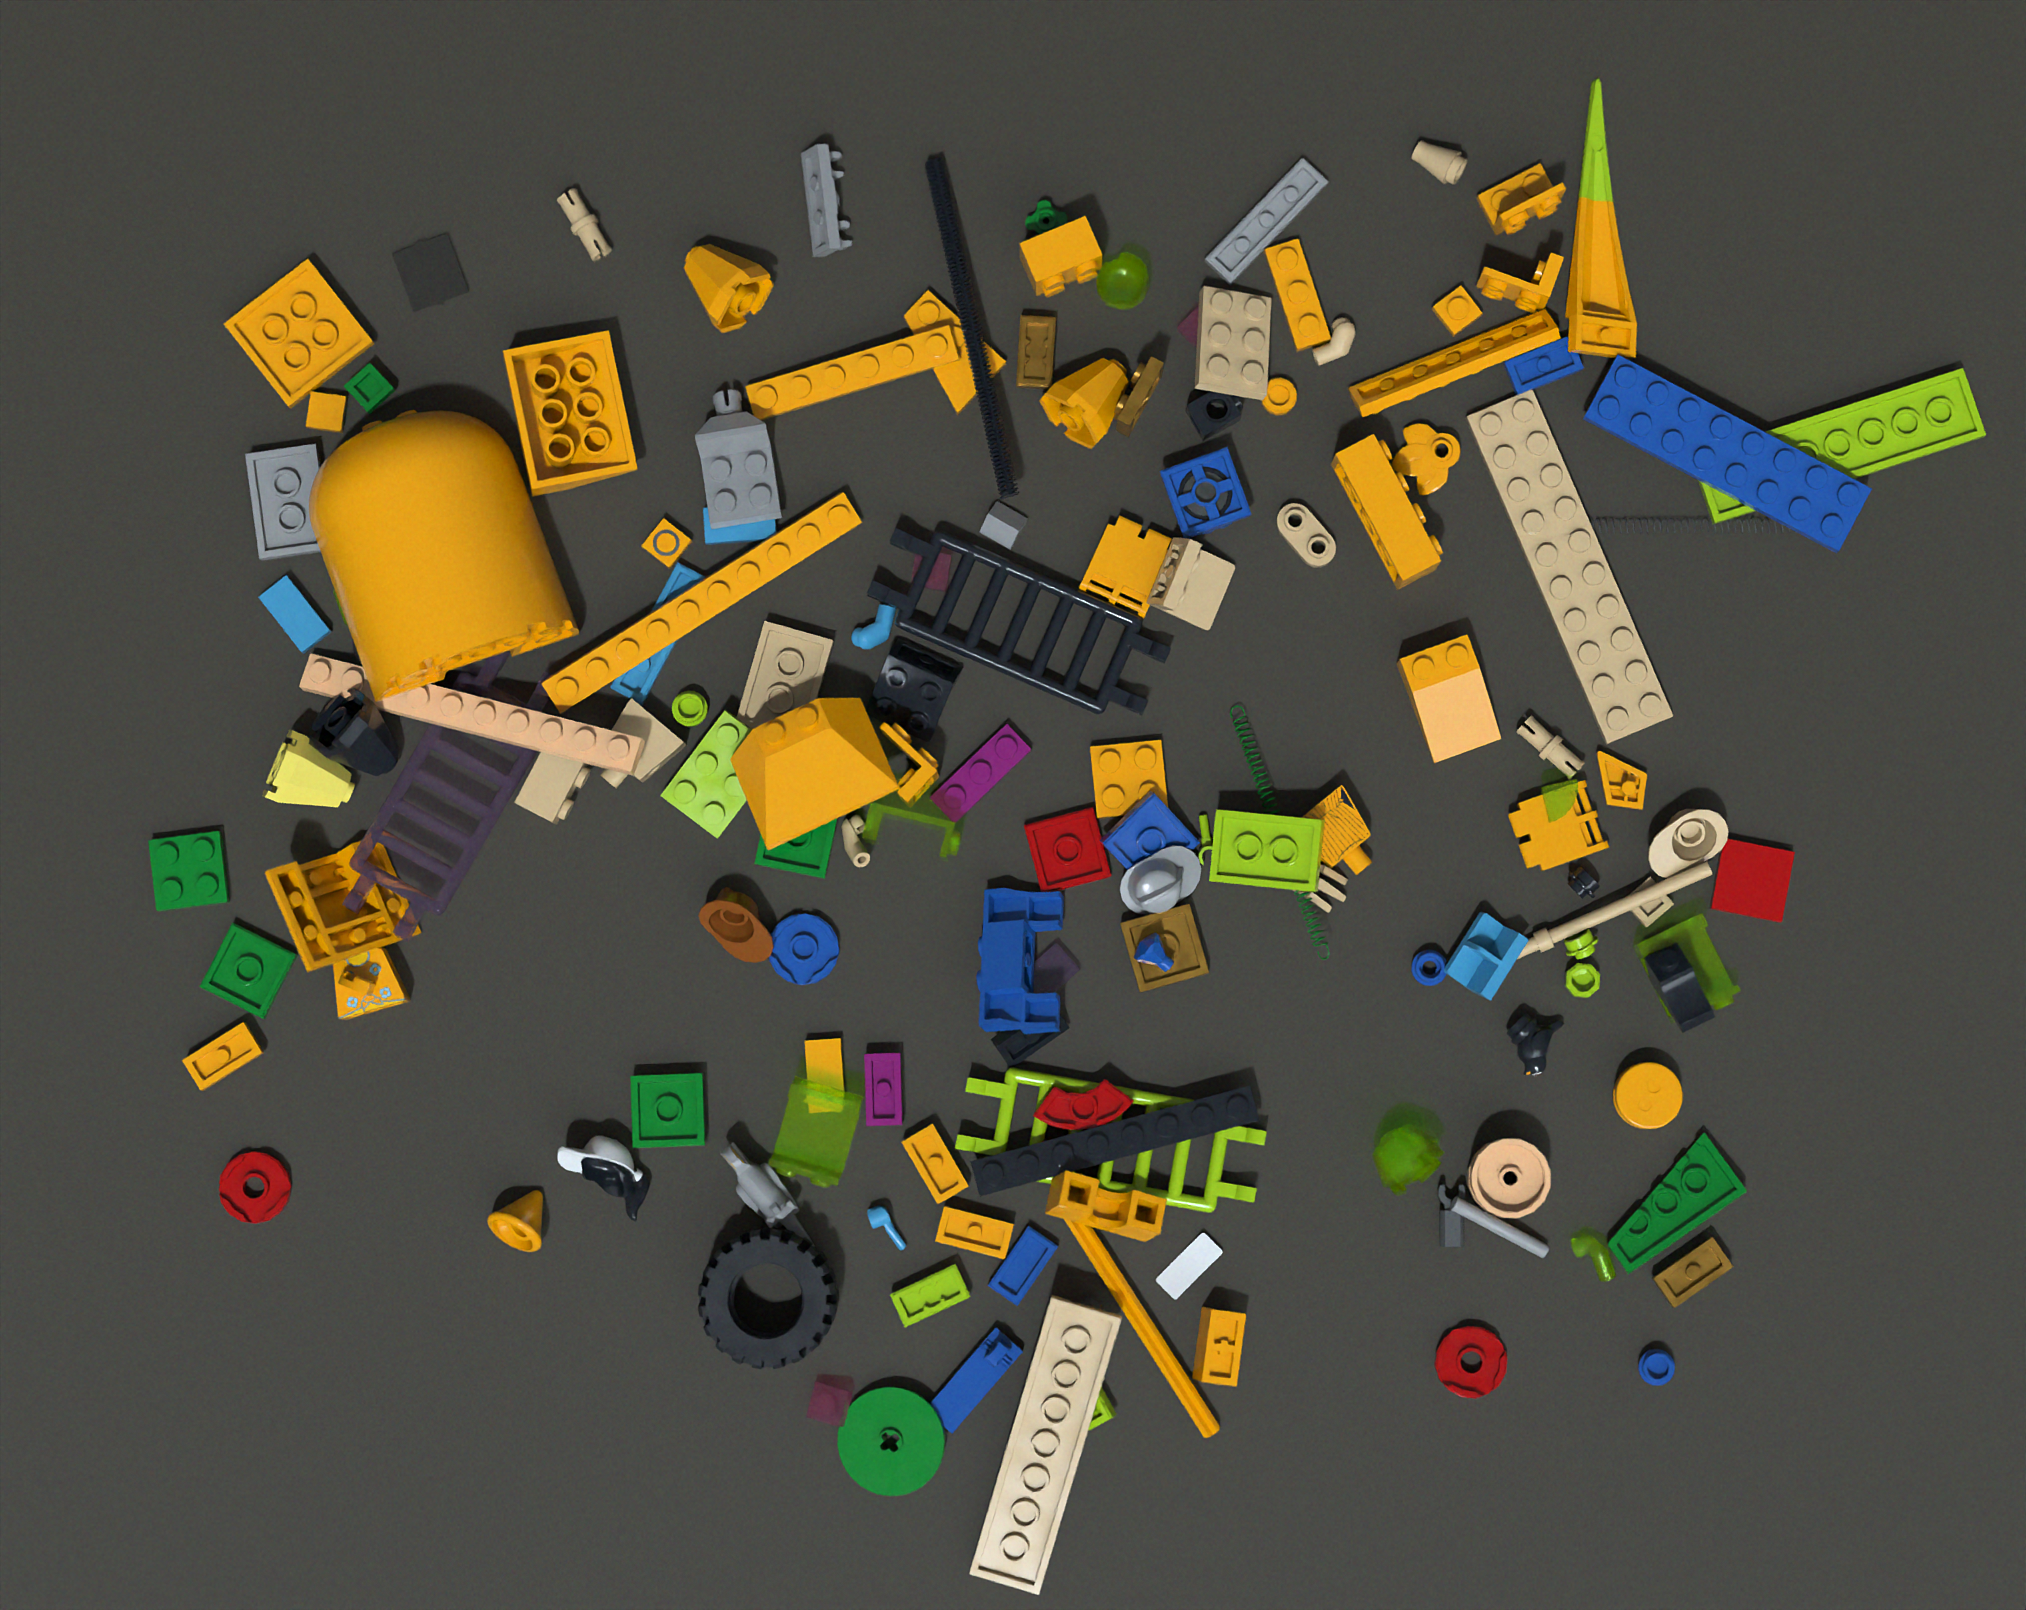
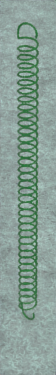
M1236 705V706L1232 707V709L1230 710V716H1231V718H1233V717H1232V710H1233L1235 707H1240V708L1242 709L1243 713H1244V716H1242V717L1236 719V720L1233 722V725H1234V726H1237V727L1235 728V731H1236V732H1240V733L1237 735V737H1238V738H1243V739L1240 740L1239 743H1240V744H1245V745L1242 747V750L1246 751L1245 754H1244V756H1245V757H1249V758L1246 760V762H1247V763H1252V764L1249 765L1248 768L1253 770V771L1251 772V775L1256 776V777L1253 779L1254 782H1258V783L1255 785V787H1256V788H1261L1257 793L1260 794V795H1262V796L1260 797V800H1261V801H1265V802L1262 804V806H1263V807H1268V808L1265 809L1264 812H1265V813H1271V815H1272V814H1274V813L1280 811V809H1279V810H1275V811H1271V812H1266L1269 808H1271V807H1273V806H1275V805H1278V803L1272 804V805H1264L1265 803H1267L1268 801H1270V800H1272V799H1275L1276 797H1272V798H1268V799H1261V798H1263L1264 796H1266L1267 794L1272 793L1273 790H1272V791H1269V792H1265V793H1259L1261 790H1263V789H1265V788L1271 786V784L1266 785V786L1257 787V785H1259L1260 783H1262V782L1268 780L1269 778L1262 779V780H1255L1257 777H1259V776H1261V775H1263V774H1266L1267 772H1263V773H1259V774H1252V773L1255 772L1256 770H1258V769H1260V768H1263L1264 765H1263V766H1260V767L1250 768L1253 764H1255V763H1257V762H1259V761H1262V759L1248 762L1249 759H1251L1252 757H1254V756H1256V755H1259L1260 753L1253 754V755H1246L1248 752H1250V751L1256 749L1257 746L1254 747V748H1250V749H1243L1245 746H1247V745H1249V744L1255 742V740H1253V741H1251V742L1241 743L1244 739H1246V738H1248V737H1250V736H1253V734L1239 737L1240 734H1242L1243 732H1245V731H1247V730H1250L1251 728H1247V729H1244V730H1236V729H1238L1240 726H1242V725L1248 723V721H1247V722L1241 723V724H1234L1236 721H1238V720H1240V719L1246 717V714H1245V711H1244L1243 707H1241V706H1239V705ZM1296 890L1294 892V895H1301L1296 899V901L1302 902L1299 905V908H1305L1301 911V914H1308L1303 918V920L1309 921L1305 926L1312 927L1308 930V933H1315L1310 937L1311 940H1316L1312 945H1326L1328 950V955L1326 958H1322L1319 955V951H1317L1318 956L1322 960H1326L1329 957V949L1327 946L1328 942L1314 945L1316 942L1326 938V936L1312 938L1313 936L1323 932L1324 930L1309 932L1312 929L1321 925V923L1315 925H1308L1314 920L1319 919V917L1305 919L1306 917L1310 916L1313 913H1316L1317 911L1303 913L1305 910H1307L1310 907H1313L1315 904L1301 906L1305 902L1312 900V898L1298 900L1299 898L1303 897L1306 894H1309L1310 892L1296 894L1298 891H1300Z

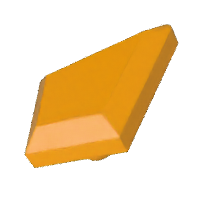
M1598 751L1596 756L1606 805L1642 810L1647 774L1602 751Z

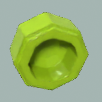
M1576 963L1565 972L1564 987L1573 997L1589 998L1599 989L1600 974L1591 964Z

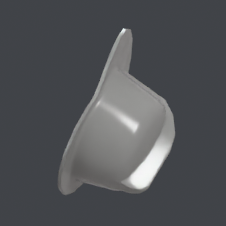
M1172 845L1134 864L1121 879L1120 893L1123 902L1129 909L1138 914L1151 915L1168 911L1177 902L1183 900L1195 890L1201 875L1199 859L1192 850L1184 846Z

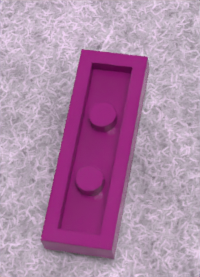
M1006 724L930 797V800L955 825L1032 749Z

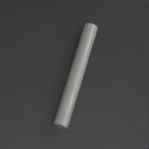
M1457 1196L1450 1204V1210L1541 1258L1546 1256L1549 1245Z

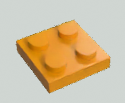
M1161 740L1090 747L1097 819L1125 816L1150 791L1155 793L1168 807Z

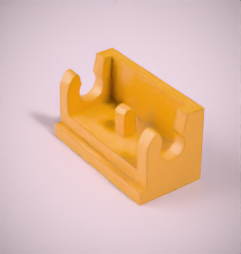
M1208 1307L1201 1308L1192 1379L1206 1383L1237 1386L1246 1314Z

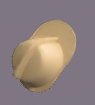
M1684 809L1677 812L1671 817L1667 826L1654 837L1649 847L1648 860L1651 868L1659 876L1670 878L1712 858L1722 850L1727 842L1728 827L1726 821L1719 813L1709 809Z

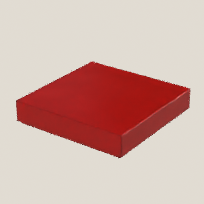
M1093 807L1024 825L1041 892H1056L1111 877L1103 844L1099 841L1101 835Z
M1727 839L1719 854L1709 909L1781 923L1795 852Z

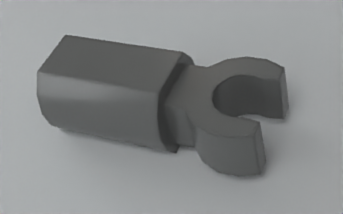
M1439 1185L1437 1196L1443 1203V1210H1439L1440 1247H1464V1216L1450 1210V1204L1453 1199L1446 1197L1445 1185ZM1458 1185L1457 1197L1464 1200L1466 1196L1464 1185Z

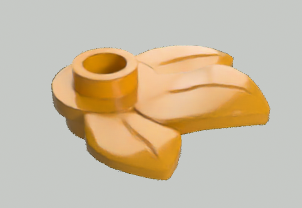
M1410 425L1403 429V435L1408 445L1397 452L1391 467L1396 472L1400 471L1403 475L1417 476L1419 494L1428 495L1440 489L1447 482L1449 468L1455 465L1460 458L1461 446L1454 436L1447 433L1437 434L1429 425ZM1441 444H1445L1448 447V454L1443 458L1439 457L1436 452L1437 447Z

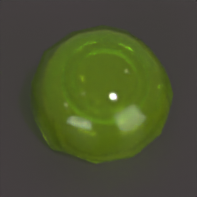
M1127 252L1120 253V256L1113 261H1105L1096 279L1099 298L1106 306L1120 310H1128L1142 303L1150 289L1147 265L1139 256Z

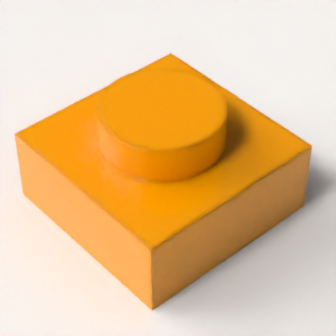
M1459 286L1432 307L1434 313L1453 337L1483 314L1462 286Z

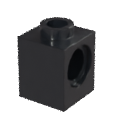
M1211 391L1186 405L1185 411L1202 441H1205L1239 422L1241 419L1239 410L1243 409V405L1238 396ZM1219 403L1225 407L1227 414L1221 419H1213L1207 414V407L1210 404Z

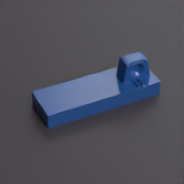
M995 1327L930 1403L937 1411L943 1427L951 1434L1023 1352L1019 1346L997 1327Z

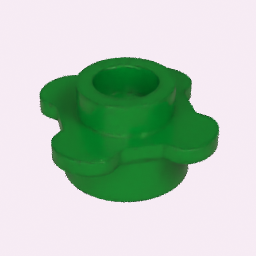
M1047 200L1038 202L1035 213L1032 216H1028L1025 220L1027 230L1034 231L1037 235L1067 224L1066 214L1064 212H1057ZM1048 218L1049 224H1044L1043 219Z

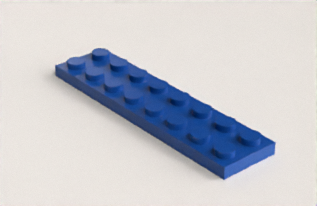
M1617 355L1583 417V420L1835 553H1838L1872 490V488L1620 355Z

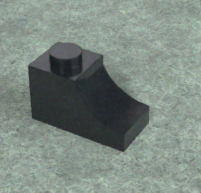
M1677 942L1644 957L1650 981L1682 1033L1715 1018L1713 1009L1697 981L1693 967Z

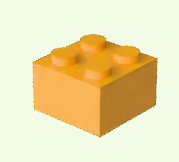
M1086 216L1019 243L1020 259L1036 296L1043 293L1046 297L1056 295L1065 290V284L1077 280L1078 283L1087 282L1097 277V271L1102 269V253Z

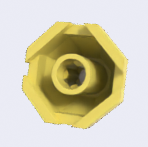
M289 730L286 737L291 738L292 741L290 744H281L266 781L267 784L272 785L271 792L264 789L262 796L278 803L339 807L341 801L347 803L355 787V783L350 781L352 774L338 762L327 759L309 744L307 736Z

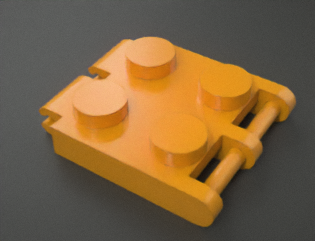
M1119 516L1115 526L1107 525L1079 589L1084 592L1087 589L1108 598V602L1113 605L1117 602L1138 611V616L1144 618L1150 607L1146 602L1168 552L1167 549L1172 538L1149 529L1145 538L1142 539L1138 536L1143 525ZM1092 580L1094 582H1097L1101 586H1106L1112 589L1113 592H1110L1104 588L1090 583V581ZM1120 593L1130 597L1131 599L1139 601L1143 604L1139 605L1119 595Z
M1585 780L1522 801L1517 804L1519 811L1508 814L1515 837L1519 838L1527 834L1530 841L1519 845L1527 869L1539 865L1540 870L1544 871L1609 848L1608 841H1603L1595 819L1598 817L1597 811H1592L1585 788L1588 786ZM1577 790L1586 812L1583 815L1574 792ZM1586 821H1589L1597 843L1596 845H1593L1585 823Z

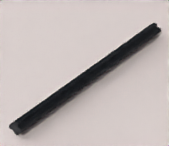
M938 157L927 161L924 164L926 166L924 168L927 170V178H929L927 181L931 190L930 194H932L931 198H933V206L936 207L934 210L937 211L935 212L937 215L936 219H938L937 223L939 224L938 227L942 236L941 240H943L942 244H944L942 247L946 256L945 260L948 261L946 264L949 265L947 268L950 269L948 272L951 277L950 281H952L953 293L956 294L954 297L956 298L955 302H957L956 306L959 311L957 313L960 315V323H962L960 326L963 331L962 335L965 336L963 339L966 340L964 343L967 344L965 347L968 352L967 356H969L968 360L971 361L969 364L972 365L970 368L972 369L971 373H973L972 377H974L976 394H978L980 411H982L980 414L984 420L982 422L985 424L983 427L986 428L984 431L987 432L985 435L987 436L986 440L989 441L987 444L990 445L988 448L991 449L989 452L991 453L990 457H992L991 461L994 462L992 465L995 466L993 469L995 470L994 474H996V482L999 483L997 486L1000 487L998 491H1000V499H1006L1018 495L1019 492L1015 491L1019 488H1014L1017 483L1013 482L1017 479H1012L1016 475H1011L1015 472L1014 470L1011 471L1014 466H1009L1013 462H1009L1012 459L1008 458L1011 453L1007 454L1010 449L1006 450L1009 445H1005L1008 441H1004L1007 436H1005L1006 432H1003L1005 428H1001L1004 424H1000L1003 419L999 420L1002 415H1000L1001 411H998L1000 407H996L999 403H995L998 398L994 399L997 394H995L996 390H993L995 386H991L994 382H990L993 379L991 377L993 374L990 373L991 369H988L990 365H987L990 361H985L989 357L986 355L988 353L985 352L987 348H984L986 344H982L985 340H981L984 335H982V327H979L981 323H978L980 319H976L979 315H975L978 310H976L975 298H972L974 294H971L973 289L969 290L972 287L970 285V277H968L969 273H967L969 269H965L968 265L965 260L966 256H964L965 252H963L964 248H961L963 244H960L962 240H959L961 235H959L960 231H958L959 227H957L955 211H952L954 206H952L953 202L949 193L950 186H947L949 182H946L948 179L946 177L947 173H945L944 161H940L943 158Z

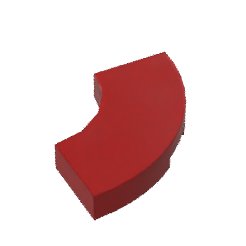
M1107 1080L1102 1081L1095 1089L1084 1093H1067L1054 1086L1033 1116L1057 1128L1068 1130L1090 1129L1114 1120L1128 1109L1134 1101Z

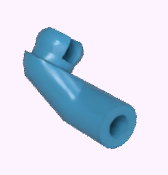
M879 604L875 622L864 628H856L851 635L852 643L862 649H872L885 642L890 636L896 608Z

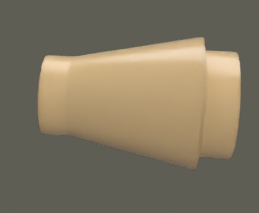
M1422 140L1417 144L1412 154V160L1422 165L1443 184L1449 182L1455 185L1467 164V159L1461 157V152L1432 145Z

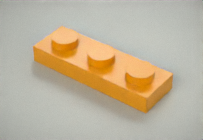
M1299 238L1266 248L1264 250L1265 257L1296 352L1330 342L1331 336Z

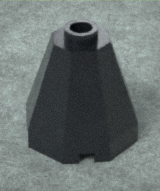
M356 688L347 691L351 694L347 698L341 695L334 697L313 721L312 729L316 732L315 739L309 735V744L327 759L376 777L392 771L398 762L399 747L376 705Z

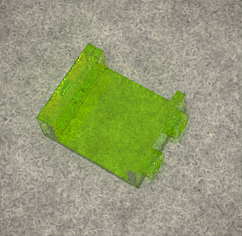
M870 802L862 834L865 842L879 845L885 819L889 818L945 832L940 859L941 861L948 862L950 854L957 856L962 835L961 832L956 831L955 822Z
M1702 913L1633 946L1649 978L1644 957L1677 942L1693 967L1694 974L1709 1004L1713 1005L1715 1011L1735 1002L1732 995L1741 991L1738 985L1733 986L1705 930L1708 924ZM1655 990L1670 1023H1676Z
M795 1077L790 1086L789 1100L776 1146L768 1165L776 1167L775 1171L787 1177H796V1174L809 1177L810 1182L817 1186L826 1188L831 1187V1184L838 1186L865 1097Z

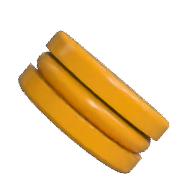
M1643 1062L1634 1064L1626 1068L1618 1076L1614 1084V1107L1618 1115L1626 1123L1636 1128L1656 1129L1665 1126L1676 1117L1682 1105L1683 1092L1677 1076L1669 1068L1659 1063Z

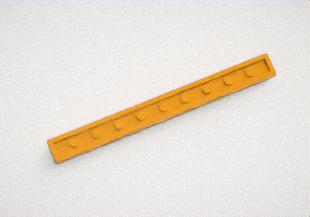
M844 492L838 493L540 682L559 713H563L853 529L862 521Z

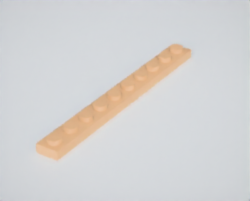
M311 653L299 685L303 691L330 698L338 695L347 698L351 696L347 691L356 688L376 705L377 709L632 776L635 774L645 744L644 740L639 737L432 684L376 702L362 666Z

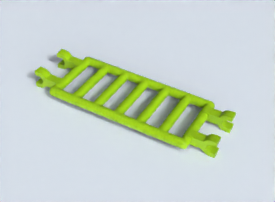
M1014 1067L1006 1071L1004 1084L968 1077L965 1092L1001 1098L993 1141L957 1134L955 1149L991 1156L1006 1152L1018 1083L1039 1087L1036 1110L1054 1086L1066 1092L1084 1093L1095 1089L1100 1083ZM1115 1086L1134 1101L1132 1104L1146 1106L1145 1114L1194 1101L1192 1099ZM1122 1114L1106 1124L1121 1121ZM1034 1117L1029 1145L1045 1141L1047 1123L1040 1121L1036 1117ZM1237 1126L1214 1133L1203 1197L1182 1193L1191 1139L1176 1143L1168 1191L1146 1187L1153 1150L1137 1154L1132 1184L1111 1181L1114 1160L1099 1164L1097 1178H1091L1098 1179V1187L1106 1191L1128 1193L1136 1190L1167 1199L1166 1205L1207 1213H1211L1216 1209L1218 1196L1254 1203L1257 1188L1221 1182L1227 1142L1230 1139L1264 1145L1267 1131ZM1068 1130V1135L1081 1132L1083 1130ZM1054 1177L1046 1178L1035 1182L1051 1184V1180Z

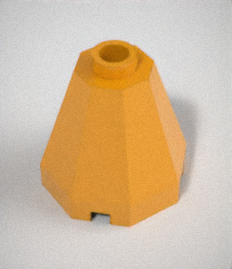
M711 244L694 247L685 258L684 270L712 324L721 333L739 329L748 322L743 316L749 311L754 315L760 311L773 288V283L769 279L771 278L770 274L760 264Z
M1101 358L1054 383L1039 401L1049 420L1056 427L1062 422L1069 428L1064 434L1070 440L1092 449L1108 432L1115 416V408L1129 383L1126 377L1127 371L1118 361L1114 359L1109 361Z

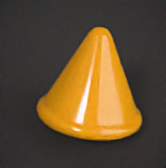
M534 1190L499 1211L492 1212L487 1218L490 1230L500 1240L513 1248L525 1252L539 1250L542 1245V1192Z

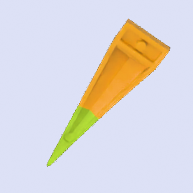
M1598 78L1591 83L1565 318L1569 319L1568 352L1616 358L1617 355H1620L1630 360L1636 358L1637 321L1629 291L1616 223L1606 148L1601 82Z

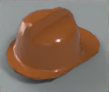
M725 887L714 901L707 902L701 907L699 912L700 923L735 958L745 962L757 963L765 961L771 956L774 947L772 937L759 921L758 906L751 897Z

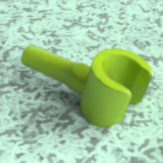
M1200 815L1202 847L1198 851V859L1204 865L1202 854L1205 850H1212V838L1210 837L1208 816Z

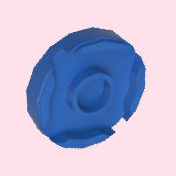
M809 914L791 915L779 922L771 933L774 947L771 956H769V961L776 973L788 982L798 985L815 984L826 978L837 964L840 952L838 937L832 927L818 916Z

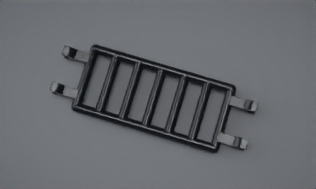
M895 528L890 539V545L922 557L906 595L872 580L867 591V597L899 609L895 618V625L898 628L1098 715L1104 713L1110 701L1142 716L1149 700L1117 688V682L1132 649L1165 664L1171 648L1138 635L1143 624L1139 616L942 530H936L932 534L929 543ZM945 547L961 554L962 557L932 625L928 626L912 619V615L941 549ZM975 561L994 568L995 571L963 641L944 631ZM1008 575L1028 583L1000 649L997 655L977 647L1005 581ZM1042 589L1060 597V601L1030 669L1011 662L1010 659ZM1073 604L1092 611L1093 614L1064 681L1059 683L1043 676V673ZM1108 618L1126 626L1094 698L1075 689L1105 620Z

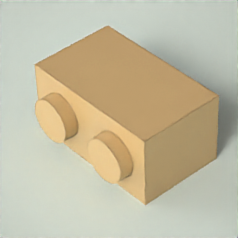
M541 752L514 803L557 825L559 819L566 820L574 805V801L570 800L576 787L581 789L584 786L591 770L587 768L588 764Z

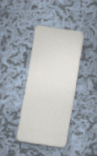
M1201 1233L1156 1278V1282L1173 1299H1177L1223 1251L1205 1233Z

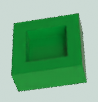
M368 363L344 385L346 390L369 414L396 391L371 363Z

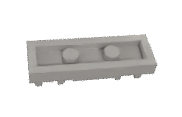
M816 144L802 152L801 157L813 257H825L837 250H843L851 246L852 241H844L839 237V231L850 227V223L847 221H837L839 196L837 191H835L834 181L844 176L843 171H834L831 168V162L842 158L841 153L837 151L829 153L828 144Z

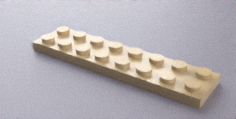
M1053 1295L1051 1296L969 1574L1039 1595L1122 1316Z

